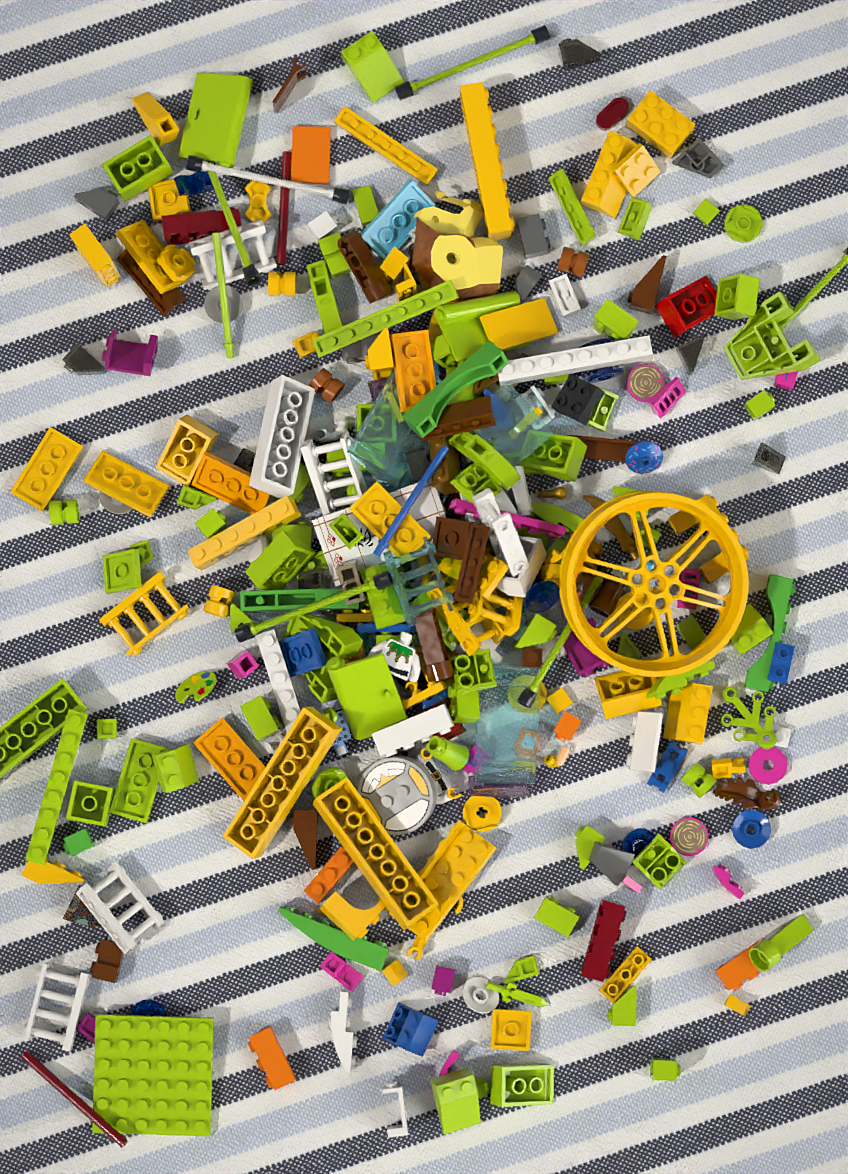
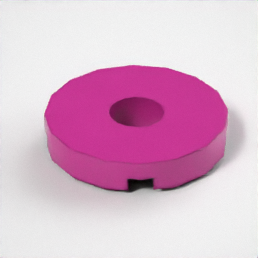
M760 747L749 758V772L761 784L777 783L784 777L787 771L786 757L776 747L771 749ZM770 760L773 763V768L770 771L764 770L762 766L763 761Z

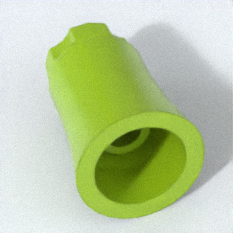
M438 736L431 737L427 743V751L453 771L462 769L469 759V750L464 745L456 744Z

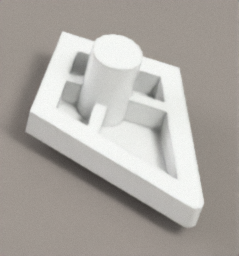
M267 535L260 538L249 552L247 557L250 562L256 560L263 549L269 546Z

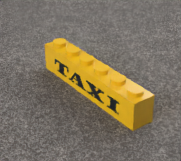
M285 496L187 550L194 567L204 570L302 515L294 499Z

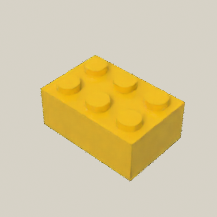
M650 90L627 118L626 126L671 159L692 133L695 123Z

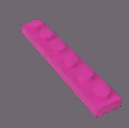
M457 498L451 500L450 508L454 509L455 513L461 515L470 513L473 514L474 518L480 519L473 503ZM499 510L501 515L506 513V511ZM509 512L515 529L527 528L530 533L539 534V532L546 533V537L554 539L565 534L566 527Z

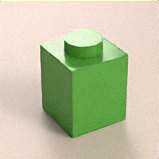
M83 829L64 838V849L71 856H76L95 847L88 829Z

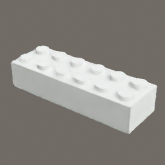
M284 375L271 381L249 482L250 487L280 499L294 493L302 455L300 447L304 443L315 393L314 388Z

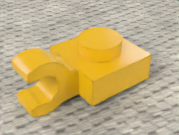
M731 758L711 760V775L715 779L732 778V773L745 772L744 758H736L733 762Z

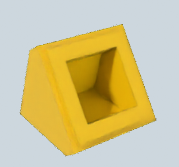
M398 959L382 970L392 986H395L409 975Z

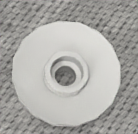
M475 977L468 980L463 986V999L473 1011L482 1014L489 1013L498 1005L499 994L498 992L486 989L487 979Z

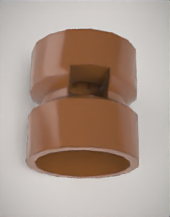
M564 246L557 270L565 273L572 271V275L583 278L590 254L582 251L575 253L574 249Z
M322 368L309 386L315 389V393H321L322 398L331 404L341 393L345 384L338 378L333 379L332 374L325 368Z

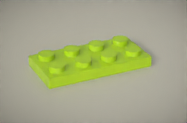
M131 738L109 813L148 823L159 785L151 754L169 748Z

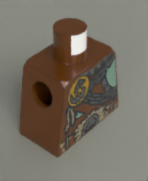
M79 885L78 888H77V890H76V892H77L83 885ZM75 892L63 919L95 928L98 920Z

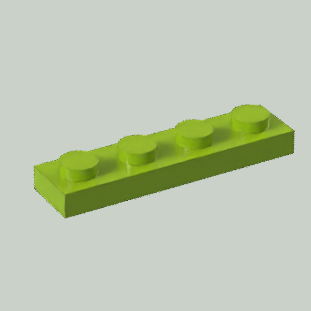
M563 169L558 170L548 179L581 246L586 245L596 237L594 229L590 225L585 211L582 209L577 195L569 182V178Z

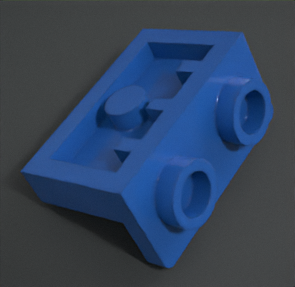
M779 642L775 643L768 680L783 686L787 684L795 646Z

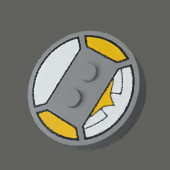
M403 755L385 757L372 764L362 775L358 786L360 796L387 833L392 835L407 834L419 828L430 818L436 805L437 791L432 775L420 762Z

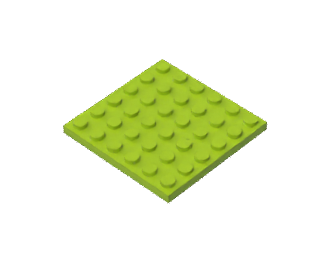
M96 1014L93 1110L120 1134L211 1136L214 1017ZM93 1123L92 1133H104Z

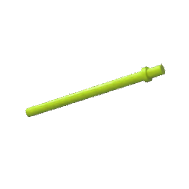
M214 232L212 237L225 340L223 347L226 348L227 359L234 358L233 347L235 343L232 342L220 232Z

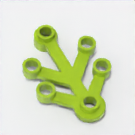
M734 687L725 688L723 691L724 701L733 703L745 719L733 718L730 714H725L721 718L722 725L725 727L753 728L757 733L749 734L745 733L742 729H737L733 733L734 740L737 742H757L763 749L774 747L776 735L772 732L773 718L776 715V709L773 706H768L764 710L766 717L764 729L759 724L764 694L760 691L753 693L752 700L754 703L751 714L738 698L737 689ZM729 691L734 692V696L729 697L727 693ZM755 695H760L762 699L756 700L754 697ZM767 710H772L774 714L768 715L766 712ZM728 717L731 719V722L725 723L723 720ZM737 733H742L743 737L737 738L735 735ZM765 736H768L771 740L769 742H765L763 738Z

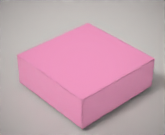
M628 876L623 878L622 883L634 892L639 893L642 889L641 885Z

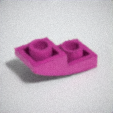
M721 864L718 867L713 865L711 869L721 885L733 896L741 899L744 895V892L741 891L742 887L733 881L731 884L728 883L732 876L728 873L729 869Z

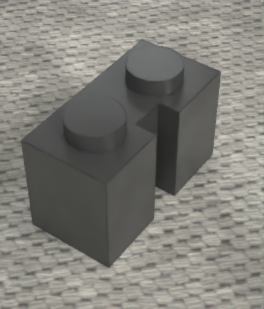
M539 214L518 218L516 223L525 259L548 254V248H551L549 237L544 235L543 230H546L544 218L540 219Z

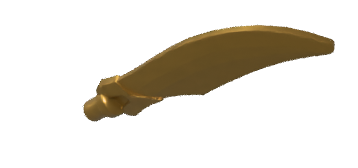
M583 495V498L594 510L605 503L599 498ZM615 515L604 524V527L615 536L622 551L629 553L634 561L639 558L636 551V542L629 536L618 515Z

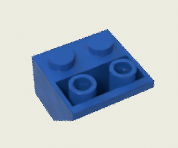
M398 1002L383 1039L406 1051L423 1057L439 1020Z

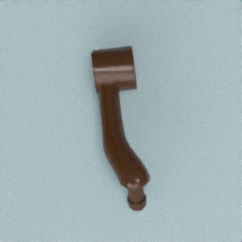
M412 243V244H410V245L408 246L407 252H408V254L410 255L409 270H410V272H411V274H412V276H413V278H414L415 267H414V265L412 264V261H413V252L411 251V246L413 245V243ZM414 278L416 285H420V281Z

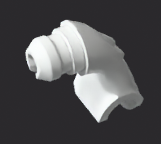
M340 419L339 425L335 432L328 433L325 429L320 428L318 432L325 434L323 438L316 437V439L322 443L340 439L343 433L348 431V421Z

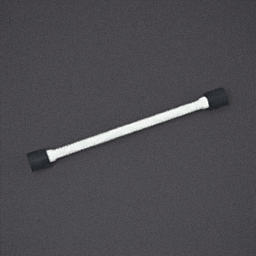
M188 155L186 170L201 172V170L221 172V174L226 173V175H233L235 177L240 176V178L262 181L272 185L276 184V186L281 185V187L326 195L328 198H332V201L346 205L350 191L349 189L336 187L334 189H322V187L317 188V186L312 187V185H305L303 183L298 184V182L281 180L276 177H267L265 175L262 176V174L257 175V173L221 167L216 164H209L203 161V158Z

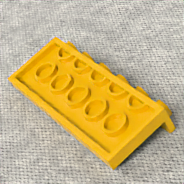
M460 820L451 827L447 837L440 841L438 849L428 857L423 869L417 872L439 903L433 911L408 928L425 942L428 941L497 849Z

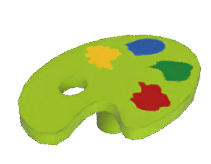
M202 671L188 677L176 690L175 698L177 702H185L190 695H194L195 701L203 699L212 691L216 684L217 678L215 674L211 671Z

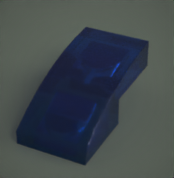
M207 171L195 172L192 175H178L174 178L180 196L214 190Z

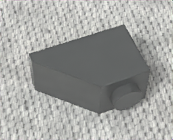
M103 188L80 192L74 195L78 203L106 222L120 204L116 193L111 190L105 191Z

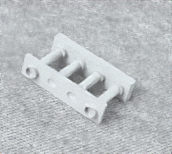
M262 219L237 227L242 241L251 237L255 240L261 261L254 263V266L259 273H267L276 268L277 265L274 257L268 259L261 237L263 233H266ZM231 231L220 232L225 282L229 283L244 278L243 267L235 270L231 269L225 250L226 245L235 244ZM211 235L189 242L192 255L200 257L206 279L201 280L204 290H211L218 286L217 275H213L206 254L214 249L213 237Z
M348 431L343 433L340 442L316 446L312 439L304 441L300 449L323 516L334 513L338 506L355 503L367 491L354 451V440L349 436ZM340 449L344 450L346 456L344 460L322 464L319 461L318 454ZM349 467L352 477L330 482L324 476L326 471ZM355 484L358 492L357 495L334 499L331 497L330 489Z
M490 488L473 496L472 499L483 526L490 527L488 540L492 550L496 555L503 552L511 575L514 577L530 568L509 512L501 515Z
M115 861L107 869L110 872L107 877L93 887L86 883L76 894L122 952L126 954L136 945L134 939L150 926L157 930L164 923L162 915L152 907L127 876L125 869ZM116 880L122 887V890L106 902H102L97 893ZM128 895L134 902V905L120 916L114 917L110 912V908ZM140 910L147 920L130 933L126 932L122 927V923Z
M43 963L37 971L39 981L28 1024H24L22 1035L25 1036L24 1041H29L31 1035L57 1041L63 1045L62 1050L71 1051L91 974L81 972V975L75 977L48 970L49 963ZM50 978L75 984L74 986L77 987L76 995L72 994L70 996L43 989L45 979ZM41 997L69 1003L70 1006H73L71 1014L64 1015L39 1009ZM36 1016L65 1023L68 1026L66 1033L58 1034L33 1028Z

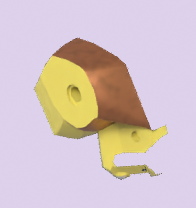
M435 191L438 199L460 205L464 210L460 214H453L432 206L423 208L415 213L414 218L417 217L412 264L431 287L452 280L459 298L450 302H459L496 294L500 284L503 246L490 238L473 237L483 216L481 204L473 199L461 200L446 196L445 192Z

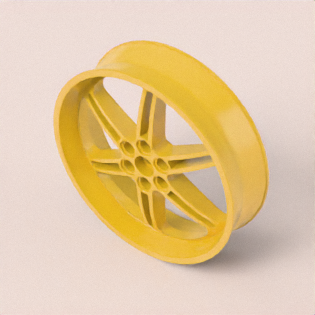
M638 491L624 494L605 502L592 511L579 524L572 534L562 557L559 572V594L565 617L571 629L582 644L593 654L618 669L632 674L664 677L681 674L704 664L729 642L745 611L748 597V571L746 560L737 538L728 525L711 509L693 499L660 491ZM653 507H671L683 510L697 517L700 522L698 530L665 561L659 560L646 517V511ZM636 511L639 512L650 550L649 555H645L635 515ZM621 512H626L631 519L640 560L639 566L635 569L592 559L588 556L587 552L591 541L601 527ZM705 531H707V535L699 542V544L679 564H677L675 561ZM710 540H715L720 546L728 565L730 590L725 595H718L686 585L679 580V574ZM649 560H653L655 563L652 570L646 568V563ZM587 561L627 573L625 579H621L583 566V563ZM671 565L673 567V572L671 575L667 576L665 574V568L666 566ZM581 572H589L631 587L629 597L599 627H592L589 624L579 604L576 578ZM638 573L641 579L637 584H634L632 577ZM651 579H652V580H655V579H656V581H655L656 586H655V587H652V586L650 587V585H651L650 580H651ZM676 584L678 587L677 592L670 594V586ZM685 589L724 601V604L716 605L685 597ZM643 592L645 600L638 603L637 595ZM658 598H662L664 601L663 606L660 608L655 606ZM676 599L715 608L719 611L718 621L710 634L696 648L686 654H680L677 647L670 607L671 602ZM631 603L635 606L605 635L600 636V633ZM645 607H650L662 649L661 656L657 659L640 660L622 656L611 651L607 645L610 637ZM662 613H665L672 647L671 656L668 653L660 618Z

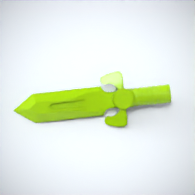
M490 981L487 982L486 989L501 993L502 1001L510 1002L511 998L508 996H511L512 999L536 1007L549 1006L542 997L516 989L517 985L511 981L504 986Z

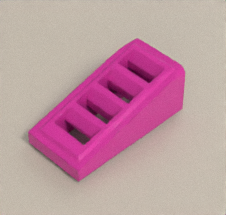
M676 377L646 401L654 414L661 419L686 391L680 380Z
M684 568L680 573V582L683 584H695L694 587L699 588L701 570ZM685 575L695 576V579H686ZM685 589V591L694 592V595L684 594L685 597L698 600V592ZM678 599L677 608L696 610L697 604L682 602V600Z

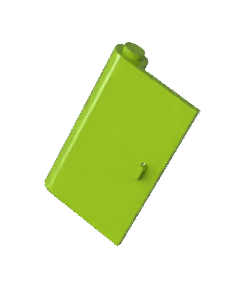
M197 72L179 150V159H188V155L203 158V161H214L221 167H234L253 84L251 78L240 75Z
M508 291L440 305L436 308L434 317L456 362L467 360L489 341L480 317L520 305V297L516 291ZM530 342V343L523 344V345H520V346H516V347H513V348H509V349L503 350V352H504V351H508V350H513V349H517V348H522V347L530 346V345H531V342Z
M383 652L348 664L340 657H333L327 662L326 669L354 739L363 740L372 737L373 733L408 719Z

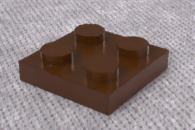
M436 516L431 555L462 561L470 524L473 522Z

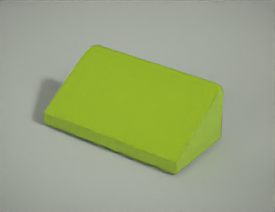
M631 198L618 233L639 241L651 213L652 205L647 201Z

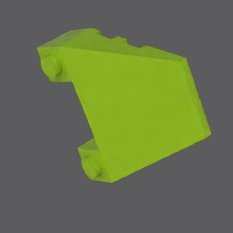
M781 292L763 301L755 316L749 317L748 322L743 328L739 329L723 347L740 380L804 371L821 361L813 344L807 339L794 347L788 341L779 322L795 312L787 297Z
M308 613L291 619L283 637L285 639L316 628L326 662L333 657L345 659L358 655L363 642L352 628ZM326 666L302 674L306 675L310 682L308 685L310 690L322 703L338 699Z

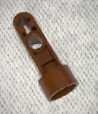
M353 230L338 239V248L362 288L369 304L393 291L359 232Z
M431 605L413 610V617L426 663L424 667L428 682L454 676L451 659L448 658L435 607Z

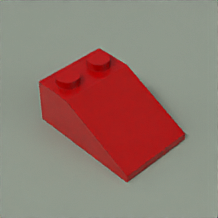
M706 275L668 295L658 302L655 307L673 337L676 338L715 314L717 292Z

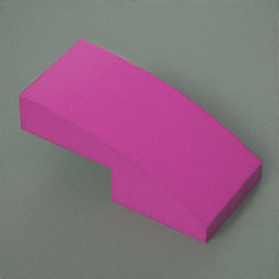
M332 951L319 966L351 992L354 991L364 978L363 975Z
M453 1050L448 1056L439 1076L450 1073L447 1069L460 1056L457 1051Z

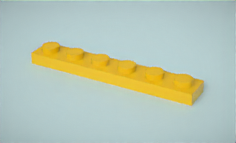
M346 106L342 108L335 118L334 123L424 185L428 186L438 172L437 168Z

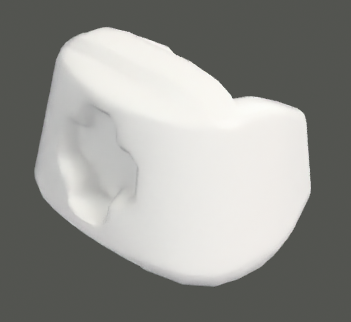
M277 733L274 737H270L265 743L266 749L275 753L284 739L283 735Z

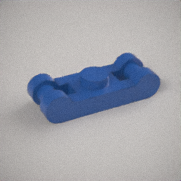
M671 740L656 765L655 772L651 774L646 784L654 785L659 788L658 791L664 793L687 754L688 749L677 746L676 742ZM671 752L678 755L676 760L669 756ZM658 774L665 777L663 782L657 779Z

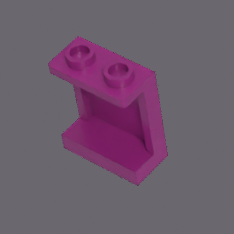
M593 617L587 619L592 627H597ZM571 630L572 632H570L563 648L579 677L583 675L586 678L594 674V669L599 666L604 669L611 665L586 648L573 630Z

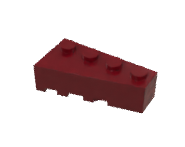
M230 207L236 226H242L239 209ZM223 210L161 216L164 238L167 245L189 244V242L211 236L214 232L230 230Z
M605 900L600 901L580 976L601 982L609 978L611 968L608 965L610 960L614 959L616 953L614 945L616 941H619L621 935L619 928L621 922H624L626 917V906Z

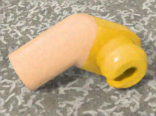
M563 746L557 755H546L544 757L545 765L550 768L562 766L571 750Z

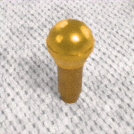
M558 487L555 490H542L538 492V497H555L563 500L567 497V490L564 487Z

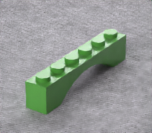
M487 341L403 415L409 428L423 439L437 426L443 409L458 392L475 381L496 375L509 363L504 352L491 341Z
M774 574L768 576L764 595L772 613V632L774 634L771 635L763 655L747 670L744 683L745 689L768 693L769 689L772 690L774 681H770L767 678L775 643H783L780 637L781 633H785L787 622H784L785 615L790 613L791 603H788L790 595L793 596L795 591V584H793V579Z

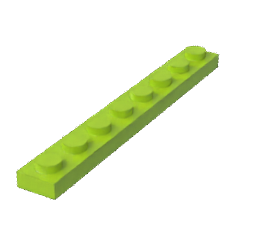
M449 280L313 339L312 343L318 357L321 358L379 333L384 328L393 327L459 298L453 281Z
M72 709L68 710L25 858L27 861L45 865L88 717L86 713Z

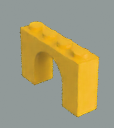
M83 224L69 234L76 244L77 250L104 287L115 285L121 276L112 259L86 224Z
M706 494L696 500L715 512L726 524L729 522L725 513H720L717 506L719 504L714 496L710 497L709 494ZM683 510L678 511L667 519L677 536L691 527L700 524L697 517ZM731 529L735 537L739 539V536L735 529ZM742 545L741 549L745 560L748 561L749 551L745 545ZM722 550L719 555L698 568L701 570V574L708 585L729 572Z
M336 891L320 907V910L353 941L357 937L361 939L368 932L366 927L370 923L375 925L381 918L379 914L383 909L388 911L380 897L377 905L373 908L359 910L352 907Z

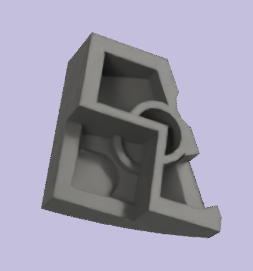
M700 137L672 161L676 166L707 178H712L725 166Z
M595 841L589 860L614 885L618 886L625 877L635 855L632 852L620 850L611 845Z

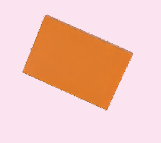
M293 126L291 182H298V184H329L331 127Z

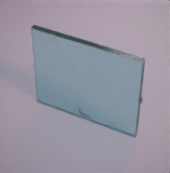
M509 382L491 396L492 410L497 425L474 430L478 436L498 451L513 468L529 455H532L538 447L554 435Z

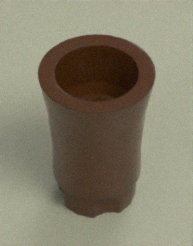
M607 578L588 607L597 614L608 618L614 612L626 584Z

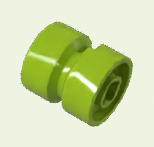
M77 498L66 499L65 502L61 500L49 501V516L52 526L63 525L65 521L68 524L79 523Z
M698 762L680 779L687 787H692V792L699 799L717 781L710 773L706 774L705 768ZM701 777L703 782L699 785L696 781Z

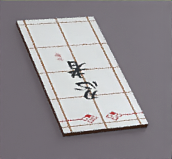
M430 478L408 512L431 537L407 561L431 553L436 516L446 518L438 492L432 486V478ZM418 483L392 491L389 494L403 507ZM350 507L312 520V525L318 536L335 587L341 585L336 570L337 564L356 559L360 572V569L377 564L392 567L402 563L389 548L385 547L380 557L373 553L379 544V538L349 509ZM342 513L364 535V538L350 550L329 526Z

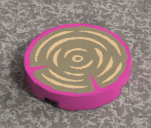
M650 364L637 365L630 371L626 381L628 393L635 400L645 403L647 399L662 389L665 384L661 371Z
M686 817L678 820L672 826L669 840L671 846L679 854L694 856L705 849L709 834L706 826L701 821Z

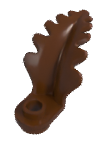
M737 777L736 783H734L732 778L728 779V783L722 781L721 786L718 784L712 791L715 797L719 796L720 799L725 797V801L733 799V804L735 805L742 803L743 808L746 810L751 808H757L760 811L776 809L781 803V797L777 791L762 792L752 779H747L746 783H744L741 777Z

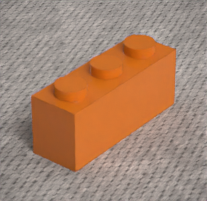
M342 846L304 889V892L318 904L354 863Z
M765 938L759 939L714 970L728 991L731 989L733 992L743 986L742 982L747 978L752 980L759 975V970L752 964L749 958V950Z
M271 1026L249 1037L248 1046L252 1053L256 1052L259 1058L256 1062L261 1071L265 1070L267 1074L265 1080L269 1088L273 1087L274 1091L297 1079Z

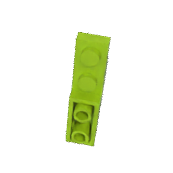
M321 260L306 266L318 313L326 334L342 327L343 323L326 262Z
M469 432L459 433L449 440L451 446L476 464L482 465L486 473L507 491L521 478L511 464L477 434L473 436Z
M531 502L533 509L531 518L537 517L544 522L560 524L566 527L565 533L569 535L570 533L573 534L583 521L579 516L563 508L546 503Z
M714 662L704 663L681 674L660 677L648 691L647 699L655 697L658 700L666 697V693L670 692L671 695L682 692L681 688L688 685L687 682L694 680V676H698L700 679L710 675L709 671L715 669Z

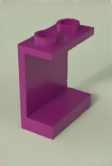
M113 328L111 336H107V350H103L102 361H105V369L151 377L158 350V336L150 335L148 344L118 340L117 329Z

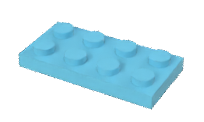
M409 180L363 230L361 236L365 243L384 261L394 247L399 249L410 237L408 233L416 227L417 217L414 218L415 213L423 208L437 206L412 180Z

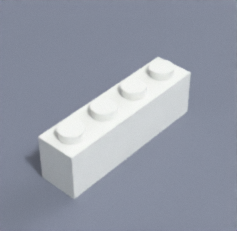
M443 704L372 734L380 756L386 755L387 758L397 754L396 750L403 747L404 750L414 747V742L422 740V743L429 741L433 734L439 732L440 735L450 732V727H453L454 724L446 704Z

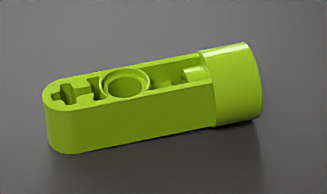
M802 913L768 940L763 939L749 950V958L758 970L767 972L780 962L782 955L815 929Z

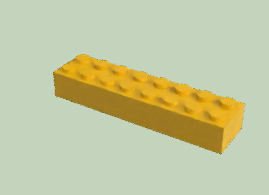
M483 82L460 86V101L487 238L497 241L511 238V232H514L515 226L513 216H509L511 209L509 197H505L507 195L506 180L502 179L504 172L502 160L498 161L500 154L499 144L494 142L496 140L495 124H491L493 117L491 105L487 106L489 103L488 88L483 86Z
M312 706L303 707L222 837L250 858L261 857L342 728Z
M347 777L315 798L312 803L404 931L439 905Z

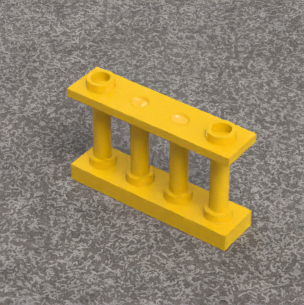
M486 548L485 552L490 554V548ZM475 593L474 602L470 604L468 609L470 614L469 622L473 623L479 616L486 617L502 623L505 626L504 635L511 637L520 627L524 597L509 595L507 600L490 594L487 599ZM483 599L505 607L507 610L506 616L482 608Z
M160 571L144 583L142 588H138L99 619L105 627L108 625L113 627L130 648L126 652L129 657L139 655L143 651L142 647L177 619L181 621L189 614L187 611L190 608L187 605L181 607L164 586L166 578ZM153 589L158 590L176 612L167 620L149 598L150 595L148 593ZM138 601L140 603L143 602L160 623L152 632L134 611L133 605ZM123 613L125 615L128 614L145 636L137 644L118 622V617Z
M456 580L452 581V585L443 589L437 582L426 592V595L469 657L482 646L481 642L491 638L497 644L507 636L504 635L505 626L502 623L483 616H479L473 623L469 622V619L464 620L458 611L470 606V604L458 602L453 605L447 596L455 592ZM483 599L482 608L497 613L490 602ZM480 622L486 631L475 636L469 627Z
M418 645L413 649H415V653L419 656L421 671L428 682L424 667L426 665L425 659L422 656V648ZM428 682V688L424 691L418 688L414 691L415 686L409 684L411 697L404 700L399 694L404 710L447 689L445 682Z

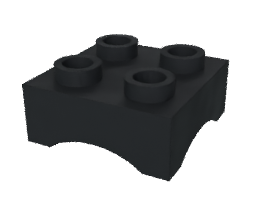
M570 374L551 408L586 426L594 406L602 399L605 392L599 387Z

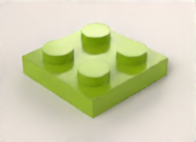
M131 549L102 556L106 594L142 588L139 550Z

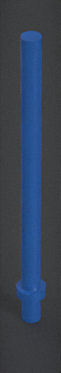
M442 445L383 538L378 540L379 544L373 552L375 555L380 557L385 547L388 548L389 541L445 457L449 448Z

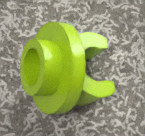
M331 707L325 708L323 715L336 723L337 713Z
M476 1078L478 1098L487 1096L490 1091L489 1082L484 1078Z

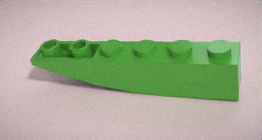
M342 589L240 592L241 611L243 613L291 612L332 595L342 592ZM345 599L317 610L359 609V602L346 605Z
M287 905L284 908L279 907L278 911L290 923L326 949L378 971L382 970L389 952V948H386V943L378 940L375 943L368 941L369 937L365 935L361 939L357 937L353 941L340 928L331 927L332 923L321 919L318 922L313 920V915L305 912L302 915L295 913V908Z

